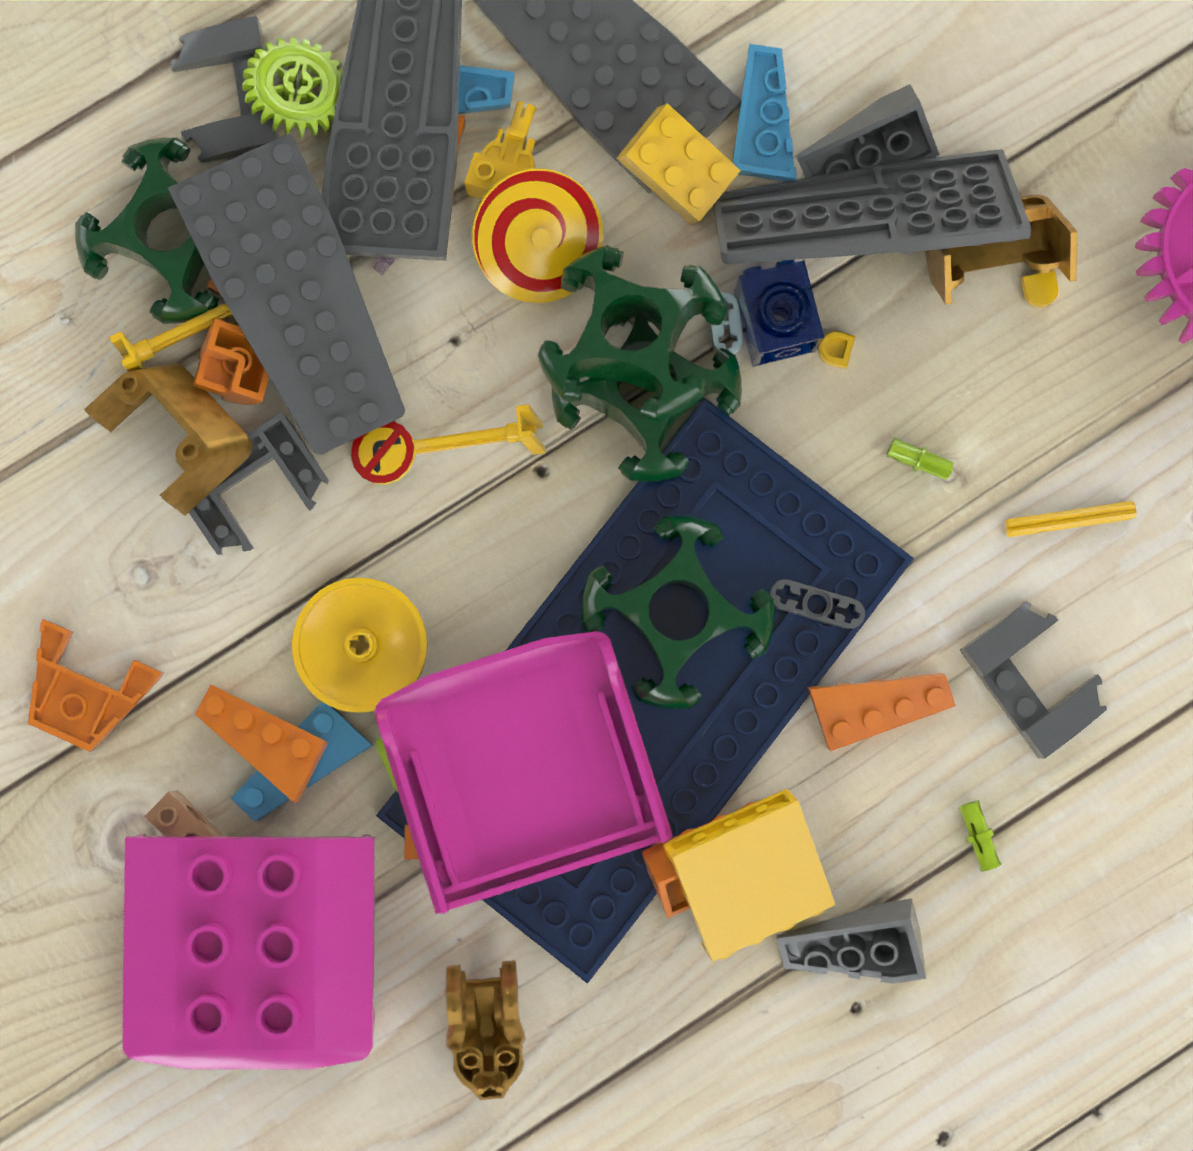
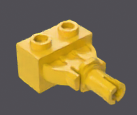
M517 101L510 126L505 132V138L504 130L498 129L495 140L487 144L481 154L474 152L464 182L467 195L482 199L485 193L501 178L519 170L535 168V160L532 154L535 141L532 138H528L527 141V134L536 112L535 106L527 103L525 110V102Z

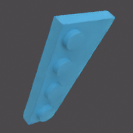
M749 44L732 163L741 170L738 175L780 181H796L782 48Z
M460 65L459 114L511 108L515 79L514 72Z
M323 702L298 726L329 742L306 788L373 746L335 708ZM258 770L231 798L254 821L260 820L290 800Z

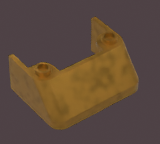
M1043 195L1021 196L1020 198L1031 226L1029 239L925 251L931 283L945 305L952 304V290L964 282V273L1025 262L1028 267L1038 273H1048L1055 268H1059L1070 282L1076 281L1077 230L1048 197Z
M170 363L125 372L91 402L84 411L109 432H112L151 395L161 403L189 435L178 445L175 452L176 461L185 472L165 489L160 496L164 501L186 516L251 455L253 449L252 440L207 391L193 387V375L181 364Z

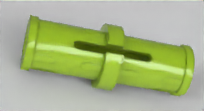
M972 801L959 806L958 808L961 811L969 834L966 838L968 843L973 845L980 865V871L983 872L1000 867L1002 864L999 861L991 838L994 836L992 828L988 829L980 801Z

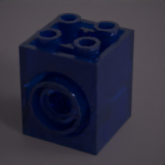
M782 260L777 262L774 268L765 270L761 266L752 267L744 270L743 275L739 276L734 296L739 304L741 324L752 367L817 351L825 337L805 260L795 262V260ZM773 315L781 316L784 321L776 319Z

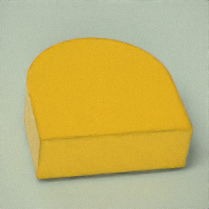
M1055 270L1048 273L1023 276L1020 279L1024 298L1033 307H1047L1058 296L1059 286Z
M839 331L825 334L818 345L819 357L828 365L846 370L856 336Z

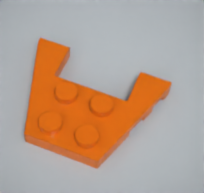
M42 619L40 623V648H37L36 661H38L36 680L33 681L28 724L86 751H93L162 678L164 672L140 661L133 660L120 690L113 689L60 665L59 662L73 635V631L49 620Z

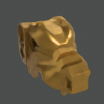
M516 960L502 961V968H499L500 977L466 980L465 971H461V965L446 966V1006L448 1017L446 1047L453 1053V1070L456 1076L479 1100L504 1098L510 1086L518 1079L524 1066L522 1045L526 1037L519 1018Z

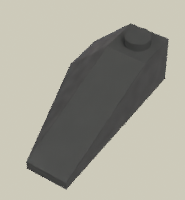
M911 84L879 98L796 157L805 178L902 161L933 158L940 154L921 102Z
M912 899L876 904L779 934L776 938L784 968L821 974L832 971L849 974V978L860 979V976L881 978L880 982L891 984L926 979L920 927Z

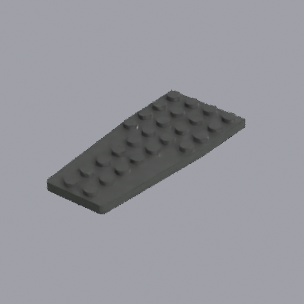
M462 0L357 1L327 149L322 198L335 223L346 255L446 261L457 169Z
M473 0L578 124L649 194L652 190L616 158L657 107L668 103L706 139L740 107L741 100L672 32L633 0Z
M292 133L168 187L212 281L315 454L322 455L404 416L405 408L337 228Z
M1003 149L902 161L797 179L796 181L723 192L713 204L721 260L725 264L899 252L911 254L916 251L945 250L953 247L979 246L1003 241L1013 242L1020 239H1029L1031 234V226Z

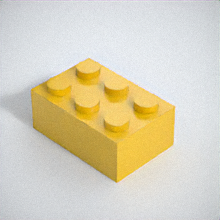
M668 103L656 108L616 158L688 224L700 222L741 171Z

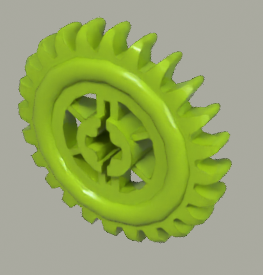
M295 37L290 38V43H286L284 39L278 38L277 46L267 42L265 43V50H255V58L247 60L248 68L243 71L245 81L242 84L243 91L247 92L245 102L255 101L251 110L253 115L263 110L261 124H265L271 118L273 119V132L281 124L285 125V135L289 134L293 127H296L299 138L303 137L305 127H308L312 136L315 137L318 124L323 128L324 132H328L329 120L332 123L334 120L343 70H339L342 62L337 59L331 60L333 53L329 50L322 53L320 51L321 45L318 43L311 47L308 39H304L301 44H298ZM295 66V68L289 69L288 71H285L283 69L286 67ZM299 69H301L302 71L299 87L297 91L296 101L294 102L293 96L296 87ZM306 69L311 71L316 77L312 78ZM276 74L282 80V85L273 86V79ZM320 84L321 92L319 97H316L311 91Z

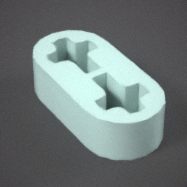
M722 292L721 294L726 306H732V309L728 311L727 321H722L721 325L710 324L712 345L716 352L721 347L728 349L725 343H719L718 341L723 338V328H728L730 338L736 339L728 350L736 354L743 340L739 304L733 295Z

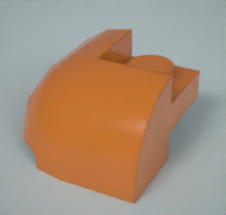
M215 318L206 333L199 353V364L193 387L222 396L221 400L235 404L257 405L263 402L269 380L267 372L241 328Z

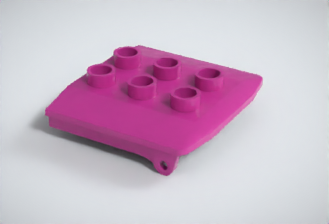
M595 631L544 638L436 672L381 699L375 707L376 721L436 914H444L454 908L658 842L663 843L673 838L611 641L604 633Z
M146 834L125 837L122 1049L125 1055L135 1061L180 1069H315L361 1061L369 1056L373 1048L375 1025V837H371V834H364L361 837L146 836Z

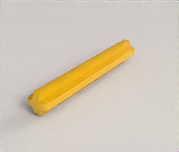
M1133 501L1011 518L1005 521V532L1008 537L1130 520L1136 517L1137 511Z

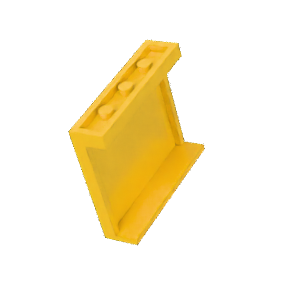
M784 789L663 844L666 855L675 868L703 941L701 945L712 962L718 959H726L732 956L734 952L746 946L759 944L766 937L779 931L789 930L796 923L809 917L819 916L826 909L835 906L799 801L788 789Z

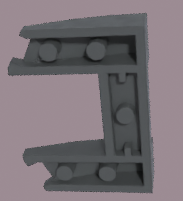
M257 16L209 26L180 36L179 41L184 45L179 60L172 59L171 70L179 72L233 63L241 116L181 131V135L186 143L193 140L202 153L197 157L199 161L205 163L235 158L278 139V128L275 132L272 130L273 119L271 118L265 124H261L263 110L253 115L251 110L255 101L246 103L245 96L247 92H244L242 89V84L245 81L243 71L248 68L247 60L255 58V50H265L262 26Z
M280 412L247 434L253 443L251 455L189 512L217 555H223L222 548L242 545L243 552L254 549L236 518L222 499L221 494L272 460L276 461L309 511L316 505V502L311 499L321 481L326 484L329 482L316 459L283 412Z
M1025 602L962 647L960 652L1038 758L1045 759L1103 714L1107 707L1100 706L1096 686L1102 685V680L1099 674H1097L1048 710L1045 708L1012 663L1010 657L1055 624L1058 619L1050 613L1046 618L1029 610L1031 603Z

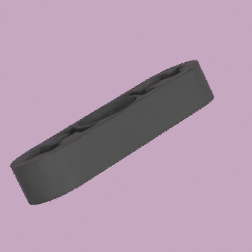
M782 579L773 584L769 590V594L774 599V607L776 609L842 629L858 627L865 618V609L858 600L799 582ZM784 586L789 587V593L795 596H800V590L806 591L801 600V610L795 608L798 601L788 599L785 604L780 603V597L775 595L776 590H782ZM812 595H820L826 602V608L821 614H814L808 609L807 601ZM832 599L838 601L835 606L836 608L846 609L849 605L853 606V612L857 614V618L851 619L849 623L844 622L845 616L839 613H833V619L828 618L827 616L833 607Z

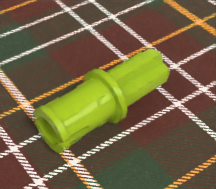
M894 437L886 455L888 458L912 466L915 472L919 469L944 480L949 478L954 465L952 461L927 452V448L924 446L920 449Z

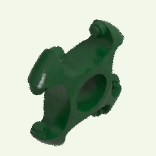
M177 137L150 139L127 147L128 149L122 156L121 162L133 171H136L137 168L143 170L147 164L142 181L131 201L102 230L98 226L100 221L88 212L81 215L77 222H75L76 249L84 272L98 280H102L108 272V261L104 257L111 253L121 254L153 268L168 281L171 287V296L169 299L156 300L150 308V314L162 324L185 323L216 308L219 298L207 290L204 293L198 291L194 298L191 297L192 289L204 266V262L191 235L176 249L171 251H155L148 247L147 230L151 221L159 213L169 209H178L168 187L178 182L168 174V165L171 161L175 164L180 161L184 162L188 158L191 149Z
M609 245L596 248L580 256L565 267L561 278V287L566 291L576 292L586 287L595 292L592 314L575 348L570 353L563 355V351L559 348L560 346L553 341L543 342L537 354L542 371L554 391L563 400L571 402L581 400L584 385L580 384V378H606L624 381L645 388L659 396H651L650 400L644 401L641 416L646 417L647 420L660 422L676 416L693 406L703 397L706 385L705 379L698 375H689L688 378H683L682 383L676 382L671 378L670 366L673 351L683 329L693 316L702 314L707 323L721 325L727 312L724 298L715 282L700 265L699 267L684 265L680 282L684 283L685 290L646 287L606 272V270L614 272L616 267H621L623 251H619V248L610 247ZM629 317L642 318L652 322L660 331L657 339L647 348L637 351H623L616 348L605 339L609 328L615 323Z
M629 317L613 325L615 327L618 325L624 326L627 322L633 325L627 340L620 348L623 351H637L647 348L658 337L648 324L649 321L642 318ZM721 347L712 358L715 370H709L688 361L673 351L670 375L674 381L682 383L683 378H688L689 375L703 377L706 385L703 397L711 393L719 394L716 398L718 402L717 408L727 416H730L731 413L733 414L741 406L742 379L735 354ZM590 377L587 380L581 381L580 384L584 385L581 400L575 402L563 400L552 388L554 413L557 422L563 427L572 430L581 419L579 416L580 410L576 406L586 405L620 423L635 438L646 454L641 459L636 455L632 458L627 456L619 465L618 469L628 480L640 482L668 480L681 476L686 470L689 460L680 452L675 454L670 452L665 456L660 452V447L676 420L687 410L660 422L647 420L646 417L641 416V408L630 405L620 395L618 387L621 381Z
M665 516L653 528L663 541L667 538L671 542L678 537L680 540L679 552L654 578L637 588L619 595H611L605 592V590L612 586L610 580L613 577L604 565L600 568H595L589 573L584 586L581 622L587 632H600L606 627L603 622L607 620L602 611L611 609L618 612L645 637L662 672V680L658 686L652 678L647 681L644 677L631 687L638 701L667 709H690L699 703L702 695L693 684L688 686L684 683L679 688L676 686L675 678L680 668L704 643L723 633L739 628L750 632L744 638L746 642L743 645L745 651L752 659L760 657L767 651L772 638L775 617L774 599L768 591L765 592L762 588L750 597L752 603L749 604V607L753 610L754 614H745L737 610L711 585L695 554L694 543L698 539L704 547L709 544L711 548L724 539L723 532L717 524L690 516ZM682 584L691 587L701 596L706 606V620L703 629L697 636L688 640L674 641L663 637L654 628L649 618V604L652 596L659 589L667 585Z

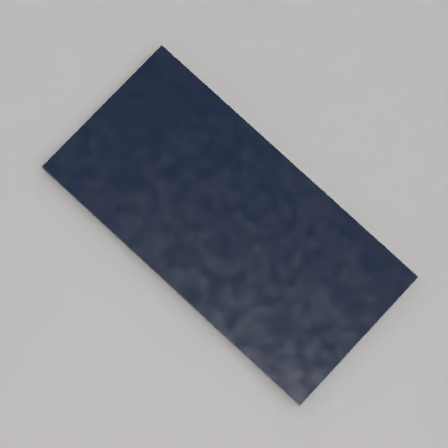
M705 397L661 452L665 456L670 452L674 454L680 452L689 460L686 470L681 476L655 482L638 481L506 649H513L544 638L588 633L581 622L582 596L589 573L597 567L600 568L604 565L613 577L610 580L612 586L605 590L606 593L611 595L623 594L654 578L670 563L680 550V540L678 537L671 542L667 538L663 541L653 528L665 516H690L717 524L723 532L724 539L712 548L709 544L704 547L698 539L694 543L695 554L711 585L726 601L742 613L754 614L753 610L749 607V604L752 603L750 597L762 588L765 592L768 591L769 593L772 585L782 579L792 580L853 598L863 605L865 618L858 627L853 629H842L775 608L774 628L768 649L760 657H755L754 659L748 655L743 647L746 644L744 638L750 634L748 630L743 628L730 630L704 643L684 663L675 678L678 688L684 683L688 686L693 684L702 695L699 703L690 709H667L638 701L631 687L644 677L647 681L652 678L657 686L660 685L662 680L660 666L645 637L629 621L611 609L602 611L607 620L603 622L606 627L600 632L604 633L611 641L673 838L681 835L685 830L695 829L711 822L719 814L810 694L807 687L818 685L914 560L911 555L734 419L722 413L717 406ZM682 584L667 585L659 589L652 596L649 604V618L654 628L663 637L674 641L688 640L697 636L703 629L706 620V606L701 596L691 587ZM784 586L782 590H776L775 595L780 597V603L785 604L788 599L798 601L795 608L801 610V600L806 591L800 590V596H795L789 593V587ZM812 595L807 601V606L812 613L821 614L826 608V602L820 595ZM832 599L833 607L827 616L828 618L833 619V613L844 615V622L849 623L851 619L857 618V614L853 612V606L849 605L846 609H839L835 607L838 601ZM395 790L376 817L405 839V825L408 822L399 793ZM652 845L482 899V901L588 984L657 894L642 851L649 849Z

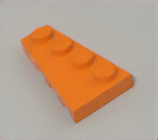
M943 673L907 676L892 680H869V682L854 684L840 683L825 687H807L827 748L830 751L956 706L947 677Z
M211 684L195 713L199 719L291 801L298 804L329 742Z

